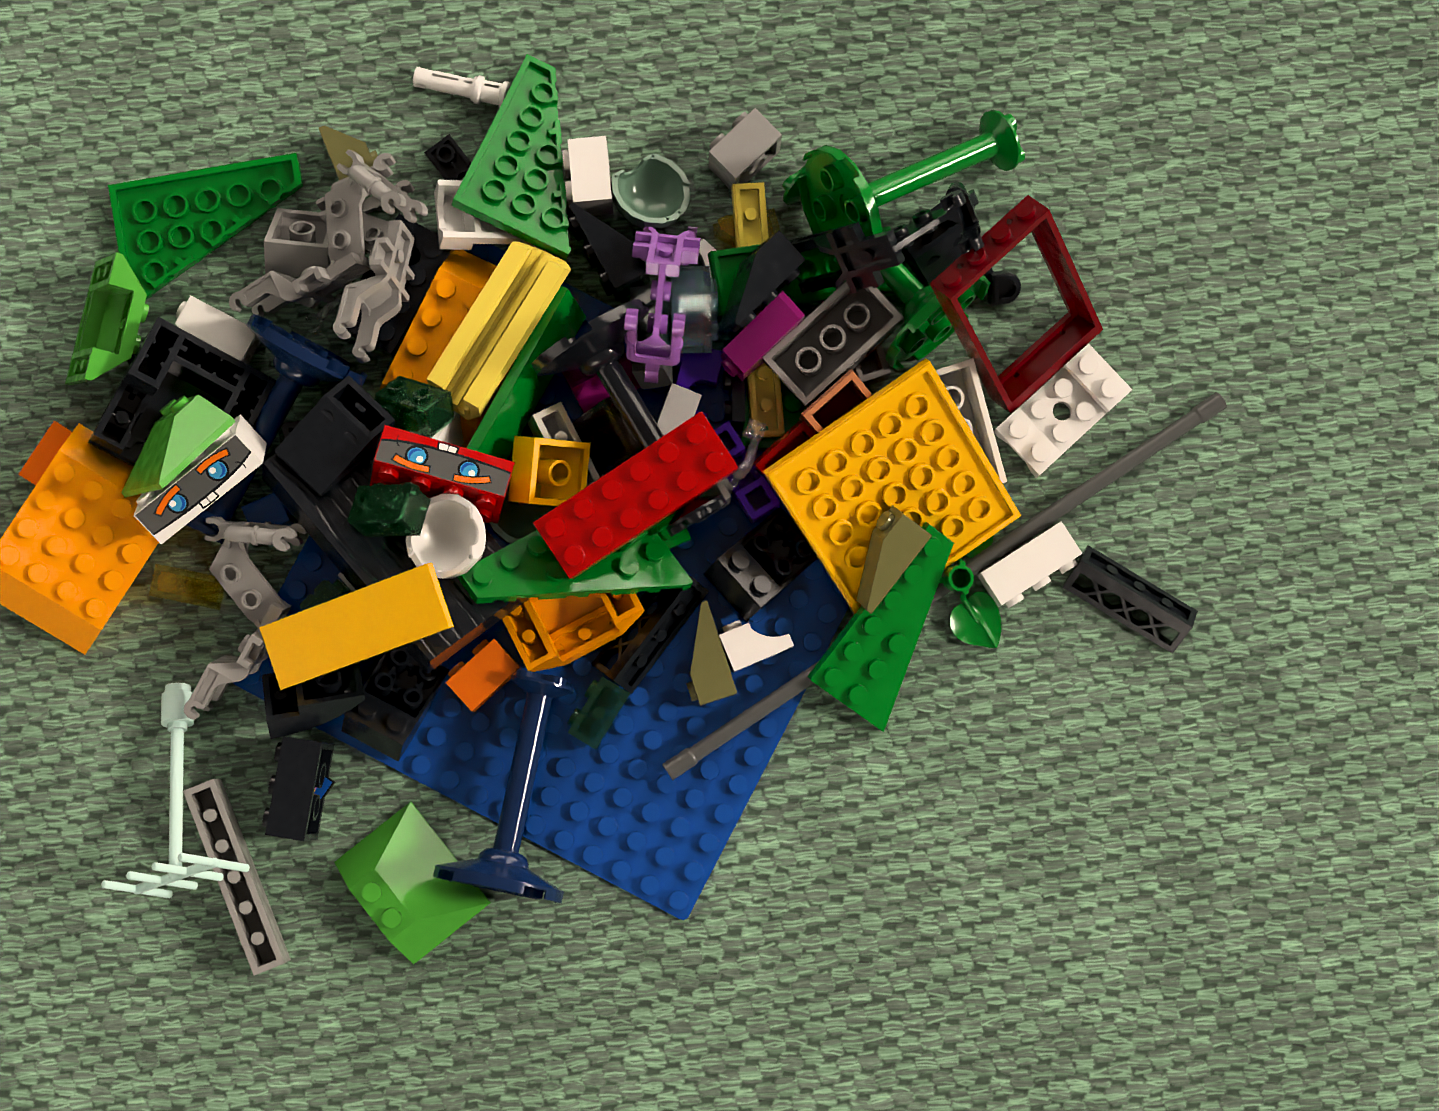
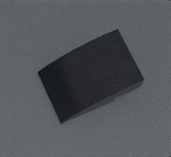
M360 662L280 690L275 673L262 675L266 721L270 739L292 735L322 725L341 716L365 700Z

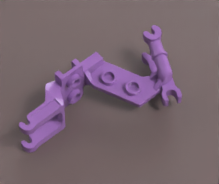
M688 226L687 231L678 236L659 234L653 227H644L643 232L636 231L632 257L646 261L645 274L659 275L658 280H652L650 300H656L655 313H649L647 332L652 333V335L642 342L637 341L638 309L627 308L624 330L627 331L624 337L626 357L633 362L645 363L644 382L658 383L660 365L675 366L680 362L686 314L674 313L671 345H667L660 338V334L667 333L668 315L662 314L663 302H670L672 282L666 281V276L679 277L680 266L698 263L701 239L697 238L698 227Z

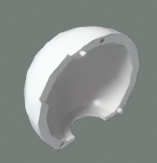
M440 494L429 498L416 509L408 524L406 535L408 557L412 559L416 567L432 563L437 578L449 579L467 573L481 559L485 550L486 531L483 518L475 505L458 494Z

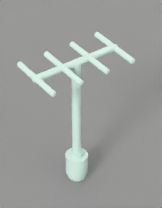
M189 684L165 685V691L161 695V725L171 732L169 864L154 862L152 870L168 874L157 876L128 871L126 874L128 880L141 881L142 883L133 885L103 880L101 883L102 888L171 898L173 896L171 890L159 889L158 887L166 885L196 890L198 887L197 882L182 880L190 876L222 881V873L207 871L216 867L241 872L249 871L250 867L248 864L182 853L184 732L187 731L188 727L194 725V720L188 718L184 713V705L193 693ZM182 862L193 863V865L182 867Z

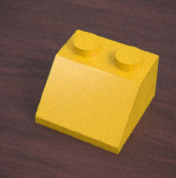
M514 436L512 461L515 464L510 478L508 501L558 506L586 488L591 443Z

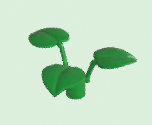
M994 535L965 556L973 558L992 545ZM960 558L957 560L958 564L956 566H950L943 572L939 582L943 583L949 591L961 592L960 600L963 604L956 605L951 610L949 616L950 629L953 635L961 642L969 645L997 648L1001 636V617L998 606L990 595L981 591L974 592L968 599L966 598V595L969 593L968 589L973 584L974 575L971 569L965 566L966 562Z

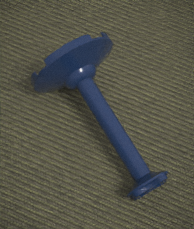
M252 314L247 326L275 356L273 360L274 368L280 373L253 425V429L267 443L266 455L303 386L314 387L320 381L340 383L349 375L362 387L367 374L364 372L358 374L350 371L351 363L294 331H291V333L272 324L273 321ZM259 467L186 525L206 535H217L219 532L218 526L214 523H206V518L215 516L222 517L225 521H230ZM221 539L216 542L223 544L224 539Z
M516 669V674L511 676V681L527 693L494 846L493 848L484 849L476 859L435 865L433 877L537 900L543 898L561 904L564 891L529 870V863L523 855L519 854L552 699L573 694L574 689L571 688V684L565 678Z

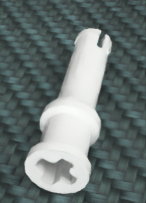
M416 67L413 76V87L470 98L474 104L485 102L499 105V108L511 86L508 81H504L502 84L485 80V77L480 75L478 77L475 76L473 79Z

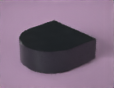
M1006 270L988 272L990 286L987 292V303L995 306L1013 302L1021 291L1019 278Z

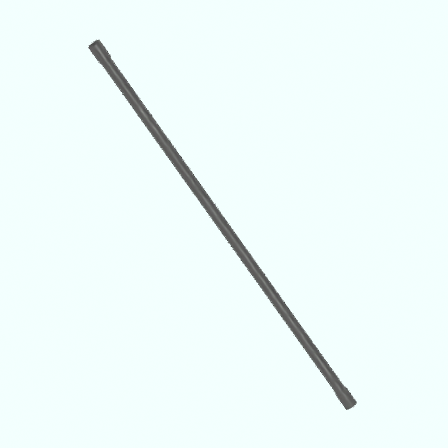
M1215 392L1177 421L968 560L965 566L970 568L975 576L1199 424L1205 423L1226 409L1225 400L1219 393ZM943 583L938 584L931 604L951 592L945 588ZM818 662L690 748L682 750L662 765L671 779H676L711 752L813 685L814 682L807 676Z

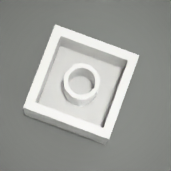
M606 136L567 139L568 150H562L566 178L571 177V181H565L568 207L569 204L575 203L593 216L614 214Z

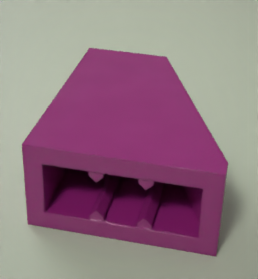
M782 291L722 350L721 359L723 361L721 365L730 376L735 377L737 375L743 381L764 363L762 357L803 321L805 314Z

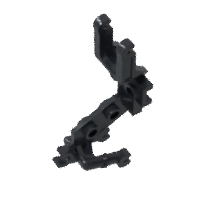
M955 181L949 186L946 195L940 199L942 209L930 211V209L923 210L913 215V221L908 225L903 224L891 230L865 237L859 222L790 240L791 244L800 253L817 248L822 253L835 256L840 266V270L812 276L801 281L798 286L802 294L810 289L811 292L829 287H835L837 290L845 282H847L852 294L858 293L864 288L873 287L874 289L881 286L885 281L880 270L900 265L905 260L902 253L903 249L913 245V240L935 231L938 228L937 225L946 220L953 221L962 226L963 231L960 233L962 239L958 242L962 254L969 252L971 249H974V251L981 249L984 243L980 235L981 228L975 212V206L979 201L974 189L969 190L967 193L965 186L961 182Z

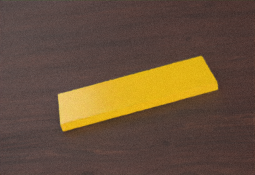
M427 563L261 626L259 629L280 690L447 630L454 627L433 564Z

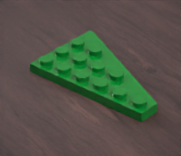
M527 54L454 196L451 206L566 260L571 247H569V220L566 214L567 197L562 168L560 120H558L556 68Z
M297 153L108 185L118 251L124 255L146 292V299L301 189L303 181Z
M538 530L478 561L467 573L458 576V579L476 604L492 603L496 600L511 602L516 601V598L538 597V600L566 598L570 595L588 597L589 594L610 592L611 595L637 594L640 591L653 593L660 592L661 589L682 588L684 591L689 589L693 583L658 534L653 535L652 532L645 535L621 553L619 549L574 579H569Z

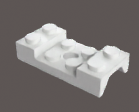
M438 180L434 196L439 249L471 250L473 244H511L512 242L532 245L451 206L453 198L463 180Z
M1088 343L1026 402L994 430V434L1012 447L1025 461L1030 472L1037 478L1132 389ZM1058 403L1065 404L1070 410L1069 418L1066 420L1056 419L1053 415L1054 405Z

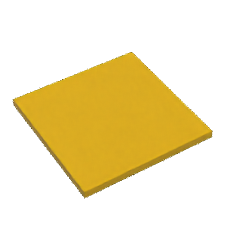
M926 358L763 471L854 615L861 607L856 599L872 531L876 527L877 520L881 514L888 511L892 505L921 527L927 522L954 542L944 570L1021 516L933 365Z

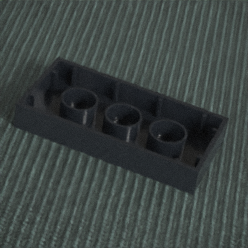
M376 451L321 497L276 454L263 462V481L355 590L416 568L412 559L408 557L406 535L408 524L416 509L421 505L412 503L408 498L399 495L386 496L377 492L376 489L370 488ZM486 529L485 550L480 560L502 549ZM458 576L449 579L437 578L454 627L403 645V647L425 673L428 674L529 598H516V601L511 602L496 600L492 603L476 604L458 579Z

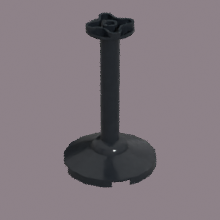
M635 299L591 320L589 324L593 330L578 339L575 337L567 339L565 336L540 354L531 363V366L536 372L537 377L578 369L582 374L588 376L597 374L640 448L643 450L664 435L619 361L625 353L624 337L627 331L624 330L627 308L638 309V325L649 312V307L643 301ZM723 495L698 496L677 510L666 530L672 537L706 518L727 504Z

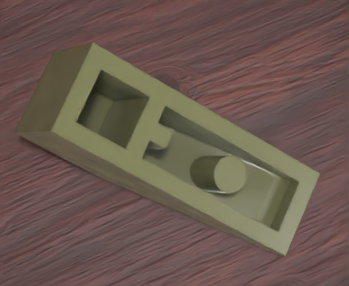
M893 505L888 511L881 514L877 520L876 527L872 531L856 599L871 614L932 537L925 529Z
M703 601L700 605L690 672L692 681L686 683L692 702L698 700L700 706L737 694L708 601Z

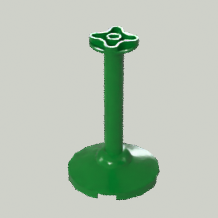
M996 110L985 112L980 119L979 136L867 183L857 165L840 149L824 145L805 153L803 161L807 160L806 171L804 175L799 176L798 187L802 208L812 233L815 234L859 222L865 237L881 233L883 231L878 209L881 205L988 159L1004 171L1016 168L1018 163L1025 160V153L1016 133L1017 123L1015 118L1011 114L1004 115ZM834 258L833 261L839 266L837 259Z
M806 164L798 172L790 175L782 184V187L785 189L783 201L787 205L801 201L798 181L799 176L805 174ZM902 263L898 266L880 270L887 286L905 304L902 312L904 324L889 346L886 354V360L896 370L903 369L904 366L900 362L905 361L911 356L917 361L926 357L955 332L930 285L924 287ZM984 275L958 298L963 311L976 296L983 300L987 294L990 281Z

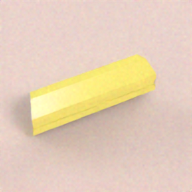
M512 242L427 378L429 389L446 408L460 414V416L467 420L481 416L571 271L567 262L542 249L521 242Z

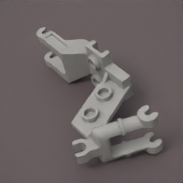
M347 150L346 154L353 160L352 166L348 168L338 163L336 167L343 174L348 175L349 179L325 194L330 266L327 268L319 266L309 267L302 271L299 278L269 271L242 290L233 293L229 298L230 308L233 311L240 312L242 310L241 302L244 306L252 307L253 314L264 317L263 308L268 313H275L291 302H297L309 308H315L321 301L331 303L334 301L333 293L341 288L344 289L345 285L351 284L353 280L371 270L369 260L365 257L362 204L365 197L368 195L376 197L381 202L382 209L391 215L395 213L396 207L403 213L404 218L412 223L417 221L415 211L420 215L427 216L428 209L426 205L418 200H412L401 191L398 185H393L380 173L372 170L364 163L363 157L357 152Z
M382 153L375 158L373 166L370 168L384 177H389L393 174L389 166L394 165L396 161L391 154ZM349 176L334 182L331 185V190L348 180ZM402 180L396 184L408 197H410L408 193L415 190L408 180ZM373 195L363 201L362 215L365 252L370 254L369 266L376 275L345 285L336 321L333 324V331L340 339H349L351 334L346 328L356 325L361 309L362 318L356 342L352 349V354L361 363L370 361L369 356L365 352L375 349L382 324L390 320L401 310L402 302L409 301L410 296L404 288L406 280H414L415 276L408 266L415 238L402 220L386 221L368 215L373 211L382 210L381 202ZM324 196L316 201V205L321 210L318 213L319 217L326 223Z
M215 516L206 518V523L216 524L219 532L217 535H205V540L216 542L224 539L209 570L244 615L254 622L258 629L251 636L247 634L238 647V652L241 653L240 656L224 655L207 665L190 699L184 705V713L188 718L194 720L199 717V713L194 707L204 711L213 709L210 701L221 699L229 683L242 681L249 674L256 673L262 661L268 658L269 655L259 627L285 618L292 605L280 598L249 559L248 547L250 543L253 546H258V544L274 545L279 551H287L290 549V545L287 542L294 546L302 545L303 539L297 535V532L302 534L307 532L299 522L288 526L271 524V522H232Z

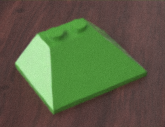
M113 253L95 262L65 384L75 385L91 381L132 357V354H136L139 350L141 336L137 335L140 322L144 323L148 315L149 305L145 304L147 294L121 253Z
M199 394L189 398L184 395L177 401L173 399L160 410L163 416L155 422L121 493L126 498L163 489L236 421L229 414Z
M412 801L334 862L354 897L389 942L413 964L418 962L491 903L479 887L433 877L435 865L457 862L458 860Z

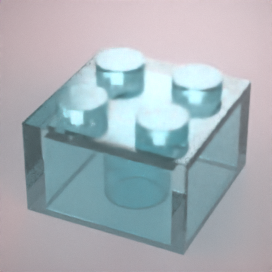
M680 266L679 277H671V324H673L674 313L686 314L681 353H712V341H718V293L716 279L710 278L709 266Z

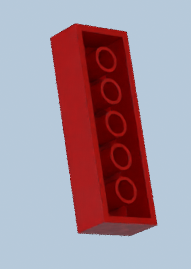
M701 411L534 521L533 524L569 579H574L740 468Z

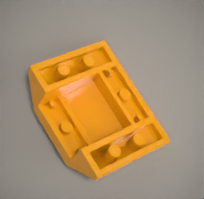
M610 592L589 594L588 597L570 595L566 598L538 600V597H530L502 620L527 671L536 672L565 666L623 635L645 610L637 594L611 595Z

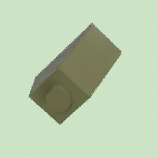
M325 125L319 127L339 180L348 177V175L343 174L337 169L338 163L348 168L353 163L352 158L346 154L347 150L357 152L363 157L366 165L369 167L373 166V162L378 154L376 150L370 152L365 142Z

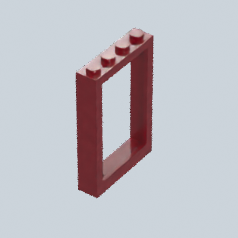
M1029 195L1022 199L981 237L984 243L981 249L977 251L971 249L969 252L962 254L930 283L968 357L974 358L977 373L990 398L1010 414L1103 330L1050 210ZM1031 232L1068 313L997 376L958 298Z

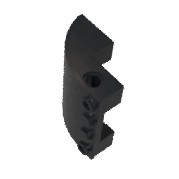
M158 317L114 392L88 444L134 467L155 422L163 416L160 410L173 399L177 401L184 395L189 398L199 394L229 414L233 419L241 414L253 427L276 380Z

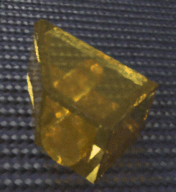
M155 564L149 596L220 610L225 589L212 575Z

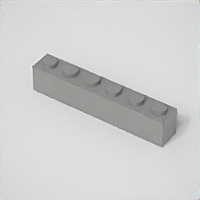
M211 779L184 790V796L207 856L209 858L248 864L250 867L248 872L217 867L213 868V871L223 874V880L217 882L253 975L255 976L290 961L291 958L222 779Z

